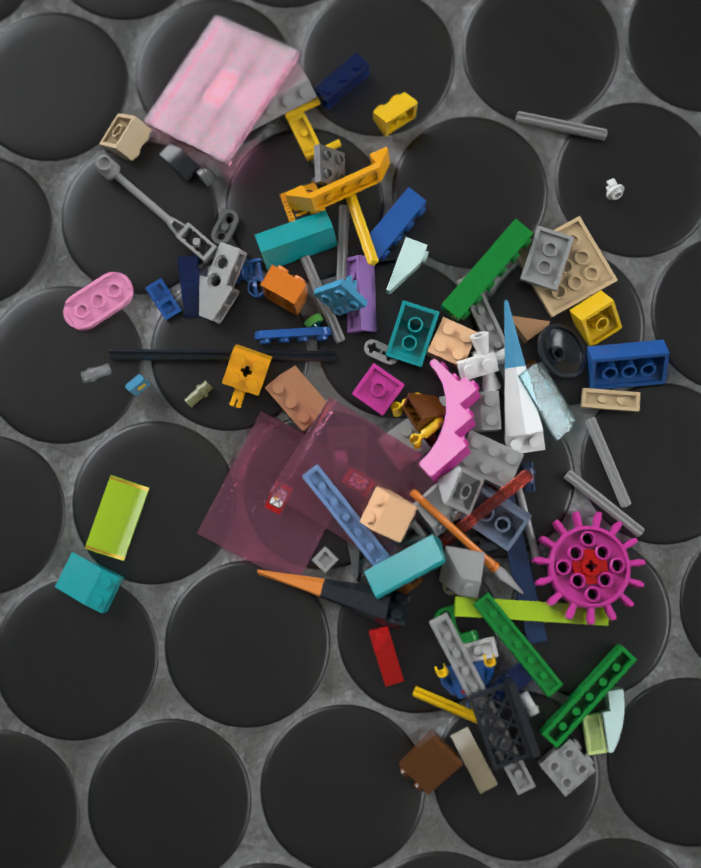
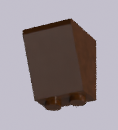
M432 728L399 762L400 772L407 779L411 777L415 781L414 786L421 793L425 791L428 795L463 764L460 756Z

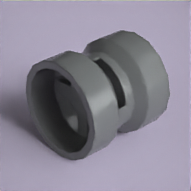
M211 160L206 163V168L196 171L197 176L207 187L212 184L214 178L218 179L222 176Z

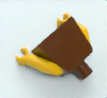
M408 393L407 397L402 400V403L393 402L391 404L394 417L401 416L403 409L416 432H421L420 434H412L410 436V444L415 442L414 449H419L422 446L421 440L423 438L427 439L444 424L446 406H443L434 395Z

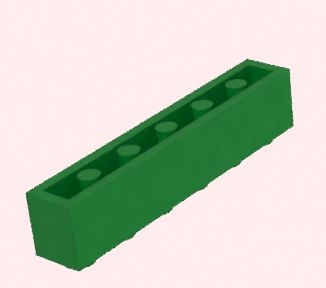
M515 219L441 304L440 309L457 323L460 319L464 321L471 313L469 309L473 304L477 306L483 299L481 295L485 290L489 292L496 284L494 280L497 276L501 278L508 270L506 266L510 262L513 264L520 256L518 252L522 247L526 249L532 242L530 238L533 232Z
M616 644L538 731L558 748L637 659L622 645Z

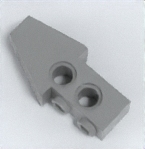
M220 242L219 247H217L218 249L215 251L213 263L208 268L207 277L200 275L199 316L218 324L221 323L240 293L234 287L247 256V253L243 250ZM228 261L227 266L223 268L224 263ZM221 279L220 284L216 286L217 281Z

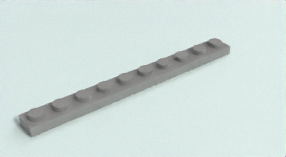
M447 612L429 621L467 697L486 689ZM479 697L474 699L477 707L483 709L487 699ZM491 701L487 711L496 714L497 709ZM485 714L482 724L489 727L494 717ZM497 719L493 729L502 733L505 726L503 721ZM491 732L489 739L493 745H496L500 736ZM503 738L500 748L508 751L512 741ZM515 746L512 753L515 755H519V752ZM497 751L500 761H503L506 754ZM523 760L504 767L518 795L535 787Z

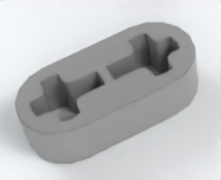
M372 339L368 340L364 345V352L368 357L385 365H393L398 360H386L387 357L382 352L386 353L388 345ZM375 344L376 349L379 350L380 353L376 351L370 353L369 348L367 347Z

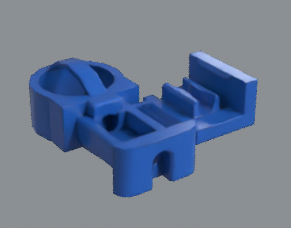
M260 258L247 260L246 264H243L236 283H240V280L245 279L248 282V293L258 299L265 297L263 291L260 294L258 293L257 283L264 280L261 265L264 261Z

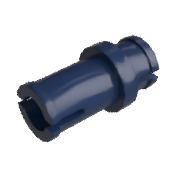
M533 462L521 463L522 471H520V474L523 475L524 492L536 491L534 478L536 470L533 469Z

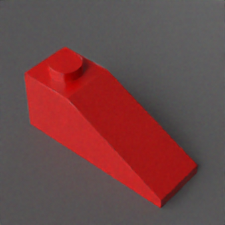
M380 626L368 630L385 687L403 682L404 679L388 627Z

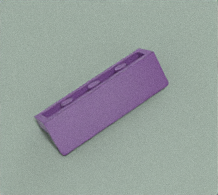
M356 255L347 258V277L351 275L352 281L357 280L356 291L368 302L366 307L347 313L348 333L362 331L377 332L375 266L368 265L365 256Z

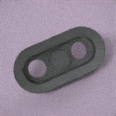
M227 209L220 214L211 233V238L217 246L220 245V242L225 244L230 242L239 224V218L235 211ZM232 218V223H227V219ZM219 235H224V239L219 240Z

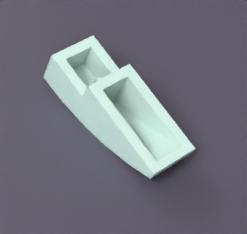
M613 687L605 695L606 709L599 710L602 716L607 751L609 753L614 752L623 725L624 692L620 687Z

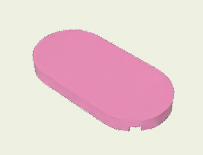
M108 272L66 300L63 310L65 321L76 330L85 331L92 329L130 303L134 293L131 281L121 273Z

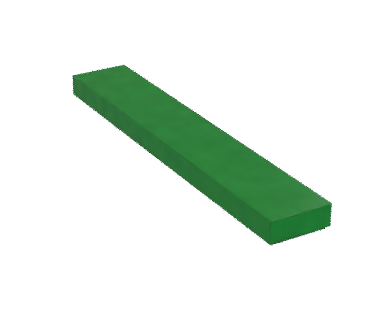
M485 592L472 604L547 697H550L563 685L489 592Z

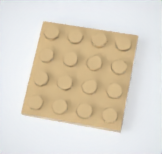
M580 216L554 230L574 237L557 291L553 292L532 285L551 318L618 281ZM531 243L526 249L522 247L518 252L520 256L517 261L522 270Z

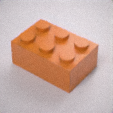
M272 265L261 283L265 298L298 316L309 298L305 280L298 275L291 276L288 274L289 271L280 265L278 267Z

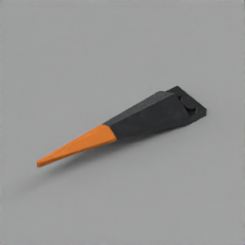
M257 570L258 575L327 599L383 626L400 630L405 628L412 594L392 591L377 599L371 586L368 584Z

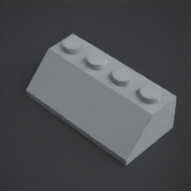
M297 61L230 95L248 131H252L317 97L309 79Z

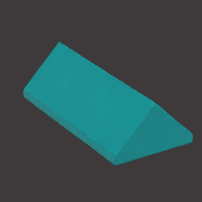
M326 210L255 234L267 271L272 265L276 267L278 265L283 266L302 257L311 256L338 246L335 232Z
M430 535L364 571L375 597L379 599L446 563L442 541L438 537Z

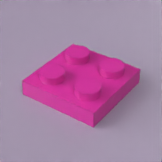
M373 363L352 392V395L383 416L405 384Z

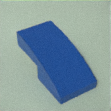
M162 278L145 287L165 320L182 311Z

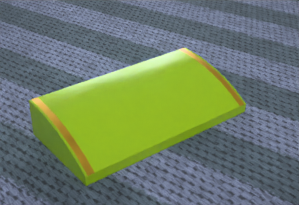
M110 475L84 549L124 561L150 488Z

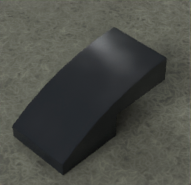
M173 141L159 154L186 181L196 171L201 169Z

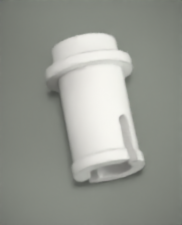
M528 690L522 692L520 697L526 714L532 717L539 713V706L535 705Z

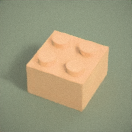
M443 317L426 355L458 369L456 362L467 359L473 345L470 336L477 332Z

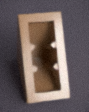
M512 316L517 335L524 344L541 333L550 323V321Z

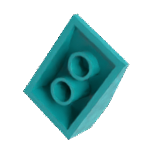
M403 300L385 355L422 367L440 312Z
M72 552L55 587L82 604L100 613H105L108 611L124 576Z

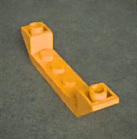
M384 147L370 154L372 165L309 194L302 185L285 192L289 208L316 212L381 182L390 165L388 148Z

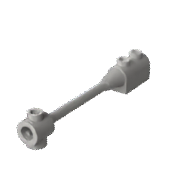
M102 154L96 159L93 165L96 171L108 181L116 179L167 223L177 240L205 264H209L214 259L215 251L218 249L217 246L189 222L184 224L170 217L119 173L120 166L107 154Z

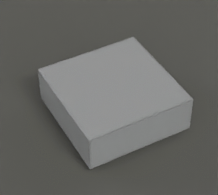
M326 546L312 559L324 573L339 560Z

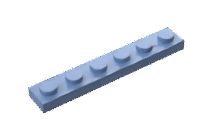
M316 464L302 475L303 479L373 566L390 556L372 531L360 522L361 517L319 464Z

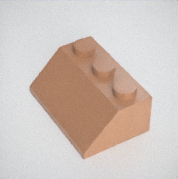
M296 366L280 374L265 387L266 391L303 433L332 409Z

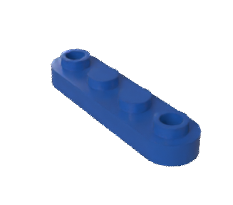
M330 327L262 330L255 332V341H259V344H270V341L289 343V340L297 339V342H307L311 338H316V341H325L327 337L331 336Z

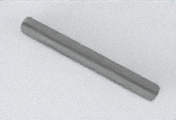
M521 111L517 112L515 119L517 123L599 140H605L608 131L603 128Z
M348 205L339 206L336 280H346Z
M308 255L301 258V263L312 289L315 291V288L322 286V283ZM317 298L335 342L340 343L344 341L345 337L334 312Z
M595 417L589 418L585 421L615 495L622 508L631 505L630 498Z
M569 470L565 474V480L615 520L621 521L622 525L635 536L639 537L643 534L645 529L576 473Z

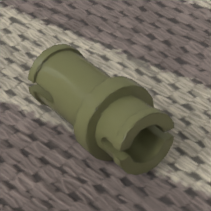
M204 380L202 384L196 385V389L184 400L193 408L204 396L207 397L209 395L208 393L213 387Z

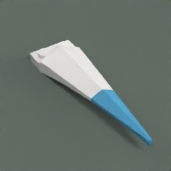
M505 300V446L520 453L545 450L542 424L508 301Z

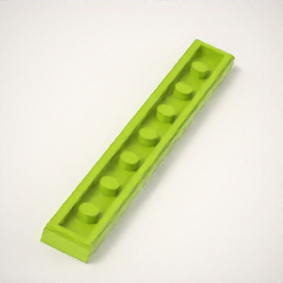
M455 596L454 616L482 618L472 605L478 598ZM494 599L511 620L587 625L586 609L577 607L571 620L564 619L569 603H556L547 606L546 602ZM603 607L595 608V623L592 625L609 626V619Z

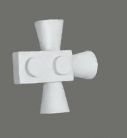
M489 332L474 333L470 336V339L476 351L471 352L472 357L456 362L460 379L466 377L470 380L482 376V391H496L501 388L495 372L499 371V364H505V348L494 352L489 347Z

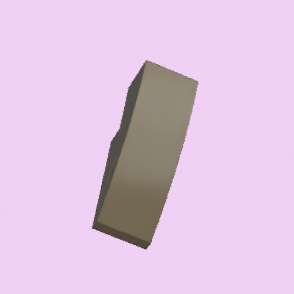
M468 726L450 735L480 794L498 785Z

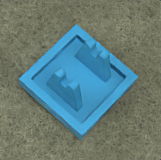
M351 275L346 280H336L315 288L313 294L338 316L364 308L368 302L356 291L357 280L352 281Z

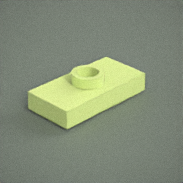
M601 712L589 713L581 721L587 755L608 753Z

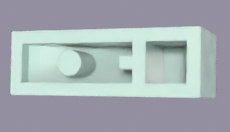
M405 238L387 286L386 294L390 295L420 267L421 262H426L429 254L426 251L427 244Z

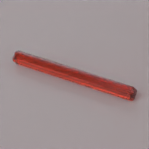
M527 469L522 471L455 526L465 533L532 480L531 472ZM447 531L439 539L442 542L443 548H445L457 538L450 531Z

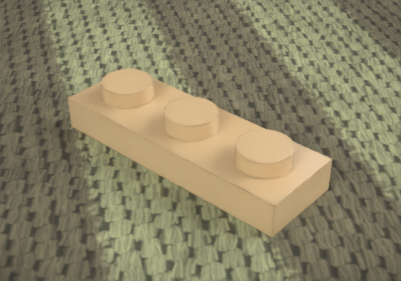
M582 388L580 408L639 412L640 392Z

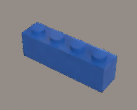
M409 187L370 233L379 262L381 259L385 260L389 256L393 245L397 246L403 238L401 235L405 230L408 232L413 227L414 219L417 216L420 218L426 211V200Z

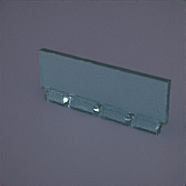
M542 362L538 365L534 363L518 377L555 440H558L573 427L571 424L576 419L570 409L564 410L568 405L561 393L554 395L558 392V388L552 377L546 378L549 372Z

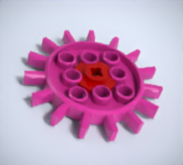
M579 511L572 513L575 528L569 531L564 528L558 519L552 522V525L560 537L555 542L545 536L538 538L542 545L550 548L548 558L534 557L532 559L534 564L546 565L548 577L540 578L534 582L535 586L551 583L556 591L547 600L546 605L556 604L560 598L569 603V607L565 612L564 619L566 620L572 619L577 607L586 609L587 625L595 623L594 609L603 607L609 621L617 619L611 603L617 599L628 608L633 607L634 603L623 592L627 585L634 588L644 587V583L640 580L630 578L631 567H639L646 564L645 560H629L626 551L627 548L634 546L638 542L637 538L629 539L623 544L615 535L622 526L621 521L613 524L609 531L600 528L602 512L594 514L592 526H583ZM583 535L590 537L591 543L589 545L584 543ZM598 548L604 549V558L598 555ZM571 549L578 551L579 556L577 559L571 556ZM613 561H616V562L619 563V565H620V570H619V571H615V570L613 569V567H612ZM559 563L565 564V573H561L558 570ZM587 564L588 566H591V570L589 568H586ZM601 575L606 576L608 579L606 586L600 582ZM574 576L579 577L581 580L579 587L573 583ZM589 589L593 590L596 594L594 600L588 597Z

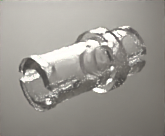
M108 363L94 368L88 367L87 370L80 371L84 383L88 381L95 382L98 378L112 374Z

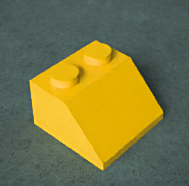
M405 92L401 95L396 94L390 99V102L385 105L381 104L374 109L373 120L386 137L416 118L418 102Z
M601 290L569 310L574 325L588 346H595L622 329L614 300Z

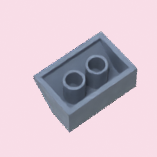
M483 483L471 514L462 513L459 519L509 551L532 515Z

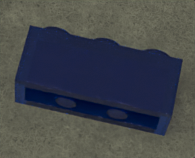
M356 52L315 87L316 96L327 110L369 75V64Z

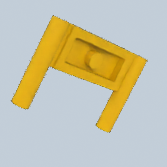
M318 97L284 114L307 162L314 159V145L320 143L304 112L321 104ZM338 139L325 146L336 149L342 145Z

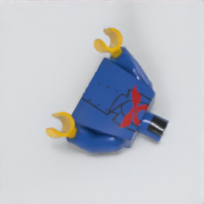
M484 654V662L483 660L472 662L485 688L489 687L496 664L494 654H492L493 657L491 659H487L486 654ZM443 663L444 668L442 670H438L435 666V671L442 686L451 695H456L458 699L466 698L468 708H472L452 666H446Z

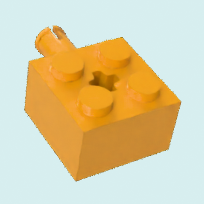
M238 344L234 346L222 381L223 384L235 389L229 403L231 406L235 405L237 399L236 407L241 408L245 393L247 392L259 396L272 356ZM249 366V370L252 372L247 374L243 368Z

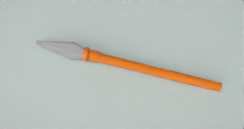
M416 489L411 491L410 495L469 550L483 552ZM485 554L484 565L491 572H494L499 580L523 594V591L509 573L498 562Z

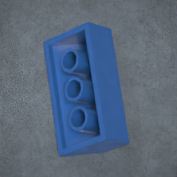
M664 340L587 346L586 366L589 388L613 389L665 384L670 352Z

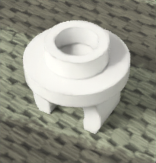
M614 178L606 182L608 185L606 187V197L609 200L620 198L624 191L623 185H617Z

